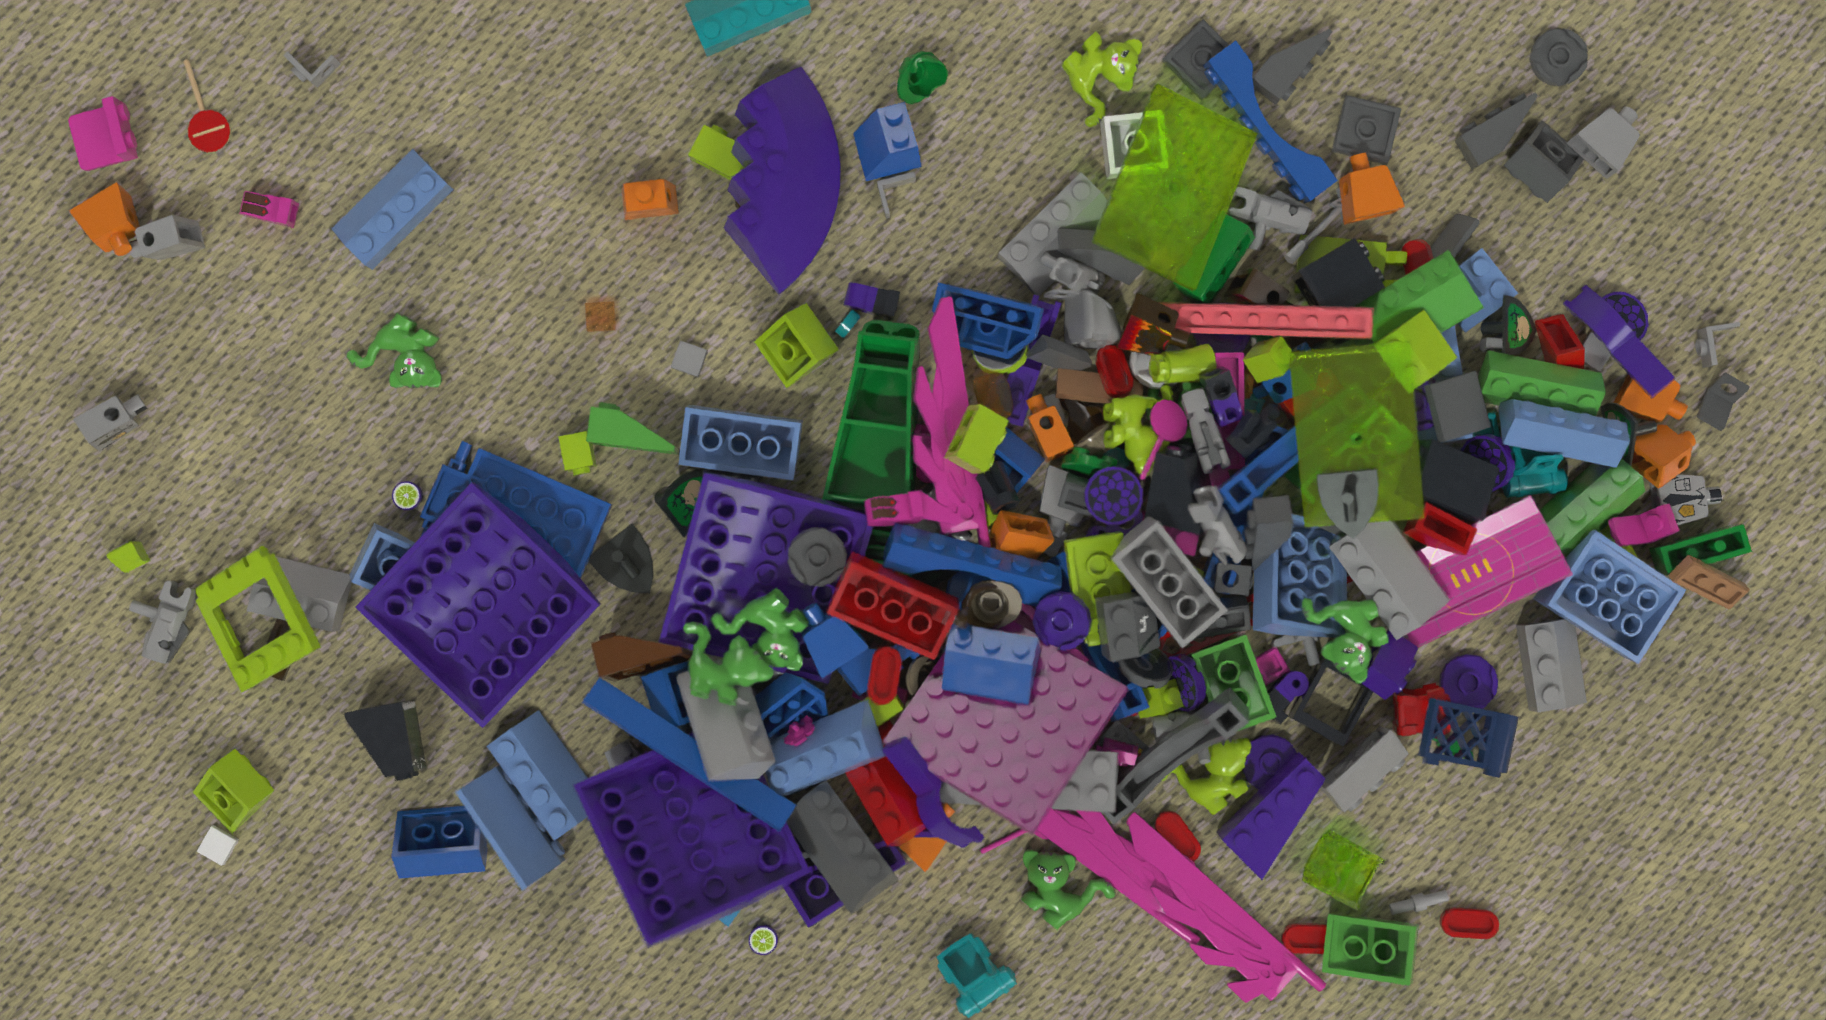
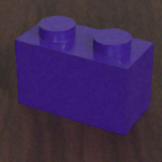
M1389 629L1386 631L1388 643L1372 648V657L1367 666V678L1362 683L1384 700L1394 692L1399 694L1408 682L1405 676L1414 668L1417 662L1414 657L1418 651V647L1406 638L1401 637L1396 640Z

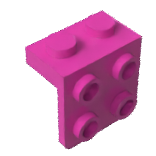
M113 96L101 99L102 108L75 114L68 119L79 166L84 171H91L138 158L136 150L137 140L131 131L128 107Z

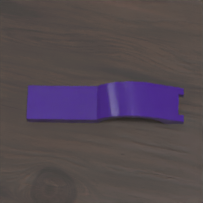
M1587 285L1581 288L1582 293L1571 302L1567 299L1563 303L1573 316L1582 320L1599 337L1614 360L1651 399L1675 380L1671 372L1634 335L1631 328L1617 311Z
M1033 295L1031 304L1043 308L1038 336L1029 343L1030 349L1042 334L1051 336L1061 302L1056 301L1055 305L1040 301L1038 300V295ZM1027 358L1019 369L1008 375L997 410V414L1009 420L1008 423L1023 427L1029 408L1026 400L1033 395L1042 363Z
M906 736L888 742L882 749L883 753L917 795L916 803L919 816L925 827L934 836L961 848L967 847L971 842L981 843L985 837L976 825L970 828H962L949 820L940 802L941 780L928 770L927 762Z

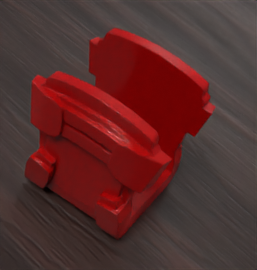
M1435 682L1422 685V688H1403L1399 694L1394 692L1392 694L1394 719L1392 726L1395 733L1399 736L1416 735V733L1422 734L1429 699L1433 698L1451 702L1450 696L1445 693L1444 688L1439 687ZM1439 706L1438 722L1446 717L1442 706ZM1450 724L1442 730L1444 736L1450 733Z

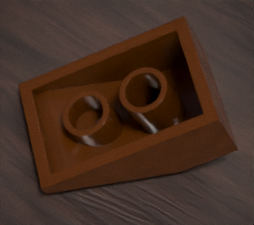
M615 632L599 636L600 641L591 643L599 677L613 682L686 662L692 656V651L682 647L616 635Z

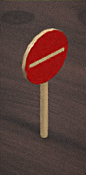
M185 59L184 65L200 110L189 122L187 129L188 138L192 145L200 151L207 153L217 152L229 142L231 135L230 124L221 113L205 110L190 61Z

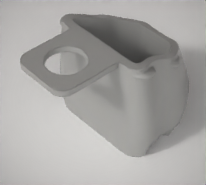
M1054 289L1044 293V298L1065 300V343L1082 349H1096L1111 345L1120 339L1121 329L1113 307L1090 290L1078 292Z

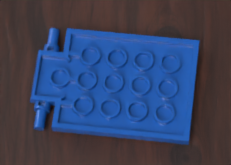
M461 441L455 458L450 459L448 466L442 464L420 517L425 520L422 525L424 530L421 536L470 483L474 482L525 520L568 562L581 578L613 504L478 448L469 472L466 474L464 473L467 467L465 461L472 445Z

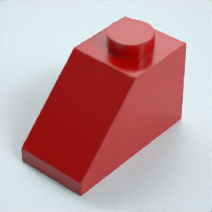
M1559 314L1535 320L1545 362L1584 369L1585 348L1565 316Z
M1426 502L1413 508L1403 534L1428 547L1465 556L1478 529Z

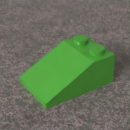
M599 402V407H590L586 442L599 446L680 455L679 448L620 411V407L616 406V404Z
M1240 635L1188 654L1197 664L1194 666L1196 671H1201L1206 685L1205 701L1207 704L1230 687L1249 708V723L1240 730L1276 718L1247 635Z
M1328 914L1322 972L1410 986L1413 983L1419 924Z

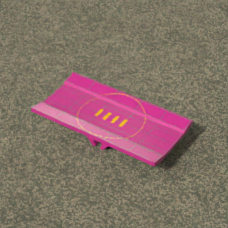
M1531 495L1485 517L1484 521H1477L1471 524V526L1478 530L1465 556L1428 546L1416 551L1450 598V601L1423 625L1406 634L1407 640L1420 647L1573 575Z

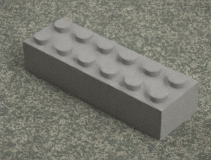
M1088 751L1051 809L1116 812L1119 752ZM941 780V803L981 805Z

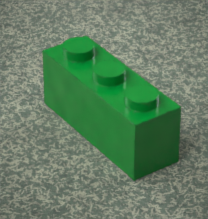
M1220 212L1217 218L1209 223L1207 233L1201 242H1198L1193 247L1191 257L1187 263L1177 271L1173 284L1179 292L1197 303H1212L1256 238L1250 227Z
M1744 524L1729 525L1649 548L1655 570L1664 576H1668L1688 555L1706 564H1711L1752 552Z

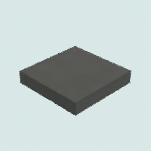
M1202 19L1162 59V62L1202 101L1217 86V84L1212 85L1205 76L1204 71L1206 69L1203 65L1229 46V44Z
M1345 95L1331 152L1347 156L1366 153L1368 161L1387 165L1402 108Z
M1476 371L1424 386L1438 442H1446L1491 427Z

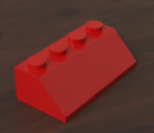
M851 552L839 577L827 614L935 660L951 628L955 615L959 611V599L896 570L885 568L882 564L862 555Z
M890 720L878 727L882 743L893 727ZM887 756L845 773L887 846L900 847L926 829L919 816L916 803L917 795Z

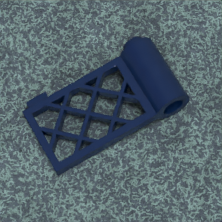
M1430 698L1418 756L1423 757L1422 763L1439 766L1440 760L1483 768L1484 775L1500 778L1501 773H1508L1519 717ZM1439 706H1442L1446 717L1438 722ZM1463 712L1466 721L1459 727L1456 717ZM1485 715L1484 728L1479 731L1476 722ZM1450 724L1453 733L1446 739L1442 730ZM1471 729L1474 737L1466 743L1463 734ZM1437 737L1440 746L1433 752H1430L1432 740ZM1457 741L1460 750L1453 756L1450 746ZM1478 745L1477 761H1474L1470 751Z

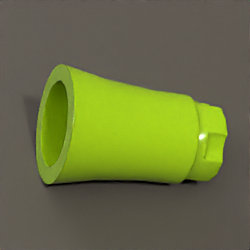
M1209 344L1153 354L1149 362V374L1155 383H1200L1198 375L1216 369L1215 354Z

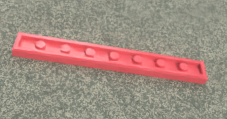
M1158 302L1177 311L1178 318L1175 328L1190 333L1367 339L1373 337V308Z

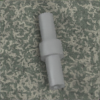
M1446 890L1426 895L1418 893L1411 895L1410 899L1390 903L1389 908L1392 915L1411 910L1419 912L1427 910V906L1447 902L1449 898Z

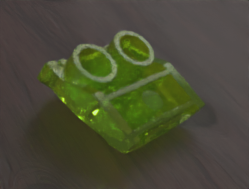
M1329 829L1318 839L1304 866L1302 881L1358 911L1360 908L1358 904L1379 865H1383L1385 859Z

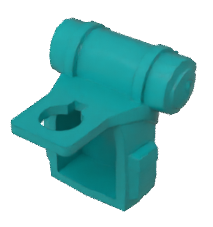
M1509 445L1512 451L1510 452L1512 460H1515V470L1508 484L1501 487L1506 498H1519L1545 493L1554 494L1566 491L1568 485L1567 474L1563 468H1558V464L1563 460L1562 454L1553 455Z
M972 933L956 941L937 956L939 962L937 967L948 984L953 983L960 995L956 998V1006L959 1012L967 1018L980 1013L981 1009L1004 993L1007 994L1011 988L1017 985L1014 971L1008 966L1002 965L998 968L992 963L989 958L992 955L989 948H987L980 937H975Z

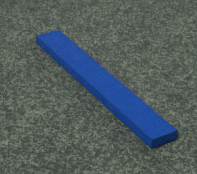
M599 677L583 699L582 703L777 831L780 832L797 806L757 779L709 780L694 738Z

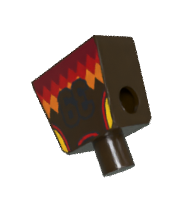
M1255 268L1237 271L1224 295L1238 304L1295 306L1286 300L1289 290Z
M1136 293L1122 326L1117 348L1150 356L1165 352L1168 344L1185 349L1190 332L1175 328L1178 318L1177 311Z

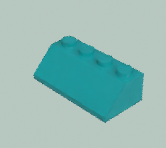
M693 0L685 3V7L707 57L812 13L809 0Z

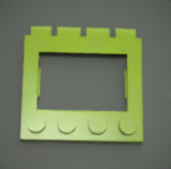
M260 546L196 587L195 591L198 599L195 601L241 693L257 686L321 648L275 554H270L265 546ZM265 577L291 630L245 657L240 648V643L219 605Z

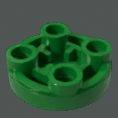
M1074 447L1072 453L1064 456L1061 468L1066 472L1090 479L1098 470L1105 467H1116L1118 461L1110 456L1098 458L1090 455V452L1084 448Z

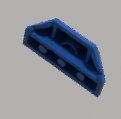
M938 283L932 311L933 313L935 312L941 298L952 297L960 347L1010 359L1037 338L1043 308L979 290Z
M786 672L755 696L769 742L788 733L789 725L794 721L799 724L801 719L808 716L815 722L827 717L829 714L823 691L803 678Z

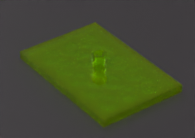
M1158 83L1155 84L1091 242L1191 291L1196 290L1258 133Z
M1410 341L1289 352L1305 527L1335 525L1328 517L1321 503L1317 482L1318 474L1377 469L1378 499L1374 513L1368 523L1423 519L1424 506ZM1358 433L1362 436V439L1354 441L1351 435Z

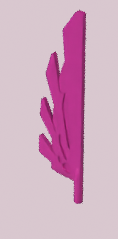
M944 297L940 299L928 326L929 338L936 363L933 392H931L922 366L917 368L914 401L931 434L932 450L931 457L919 437H913L914 462L935 484L937 500L935 501L925 493L920 492L924 512L922 519L940 522L942 534L976 529L979 545L991 548L982 488L975 479L978 473L972 474L944 458L969 406L952 297Z
M1050 809L1038 827V832L1068 854L1076 857L1077 861L1100 878L1112 884L1116 890L1189 944H1197L1200 937L1179 921L1165 915L1152 893L1150 887L1154 886L1178 901L1164 874L1134 851L1132 842L1116 834L1101 812L1076 810L1082 816L1081 818L1067 812ZM1185 856L1189 861H1191L1195 865V863L1192 860Z
M1132 812L1128 816L1127 822L1134 851L1164 874L1178 901L1154 886L1150 887L1165 915L1200 930L1217 949L1214 950L1193 943L1189 944L1190 948L1205 964L1235 967L1247 979L1227 983V986L1241 1000L1247 1003L1263 994L1272 1001L1297 973L1318 992L1325 988L1326 983L1290 952L1136 812Z

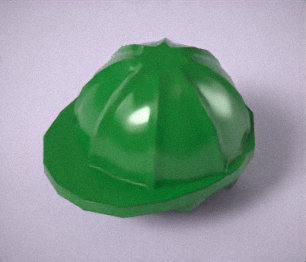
M928 51L916 52L904 58L898 69V96L902 102L911 105L930 97L934 89L946 83L948 77L946 66L932 52Z

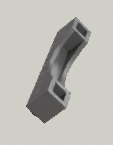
M1229 687L1137 757L1135 766L1128 764V766L1120 770L1117 779L1116 812L1102 813L1113 824L1118 822L1134 810L1149 792L1179 765L1203 749L1227 740L1249 723V708Z

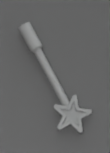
M1340 187L1336 189L1338 199L1329 203V206L1335 209L1304 240H1300L1284 256L1287 262L1293 264L1308 249V245L1339 214L1343 220Z

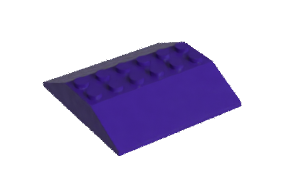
M704 472L659 642L693 650V646L699 639V636L695 633H686L683 627L686 623L697 622L705 625L711 635L705 648V654L723 658L725 653L729 651L731 641L737 636L745 638L748 645L752 647V645L758 642L761 634L767 630L765 627L747 620L736 634H722L714 627L711 618L714 614L720 613L727 624L732 623L735 615L743 610L750 601L766 596L776 588L789 600V604L785 609L786 612H792L795 609H799L802 612L807 606L817 602L823 613L826 614L839 577L834 582L824 586H814L800 582L791 572L788 563V548L792 540L801 531L816 527L828 529L842 540L847 553L846 562L851 552L865 556L873 526H868L866 513L818 497L776 486ZM791 630L799 642V652L803 660L802 667L798 671L790 670L787 667H770L774 671L786 672L829 684L832 672L821 678L804 641L802 632Z
M471 482L355 608L483 728L601 603L568 562L525 520L477 484Z
M694 733L689 734V736L696 740ZM655 750L573 785L647 948L700 929L763 899L810 873L787 822L780 832ZM764 775L757 779L769 787Z

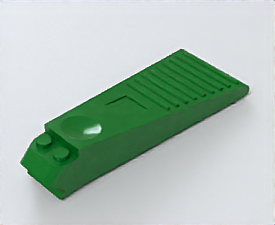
M872 320L865 323L862 331L858 332L854 366L822 499L866 513L864 501L867 499L883 496L889 497L915 491L916 463L914 462L913 433L918 424V407L914 401L917 368L920 361V334L917 327L910 324ZM894 525L873 526L864 557L883 565L884 547ZM900 572V573H902V574H905V575L911 577V574L904 573V572ZM852 625L859 633L873 634L862 628Z

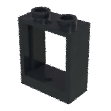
M1321 656L1319 659L1320 663L1315 666L1308 679L1309 686L1306 693L1298 697L1288 717L1344 747L1373 691L1362 683L1357 684L1349 675L1339 671L1332 661ZM1326 668L1361 687L1338 730L1303 711Z

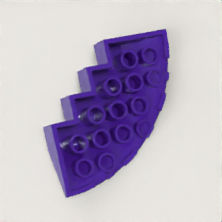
M801 66L759 86L739 101L735 116L745 126L747 131L735 139L731 153L744 169L731 178L727 190L741 207L728 216L723 228L778 295L799 278L823 245L832 225L840 191L841 163L833 122L821 95Z

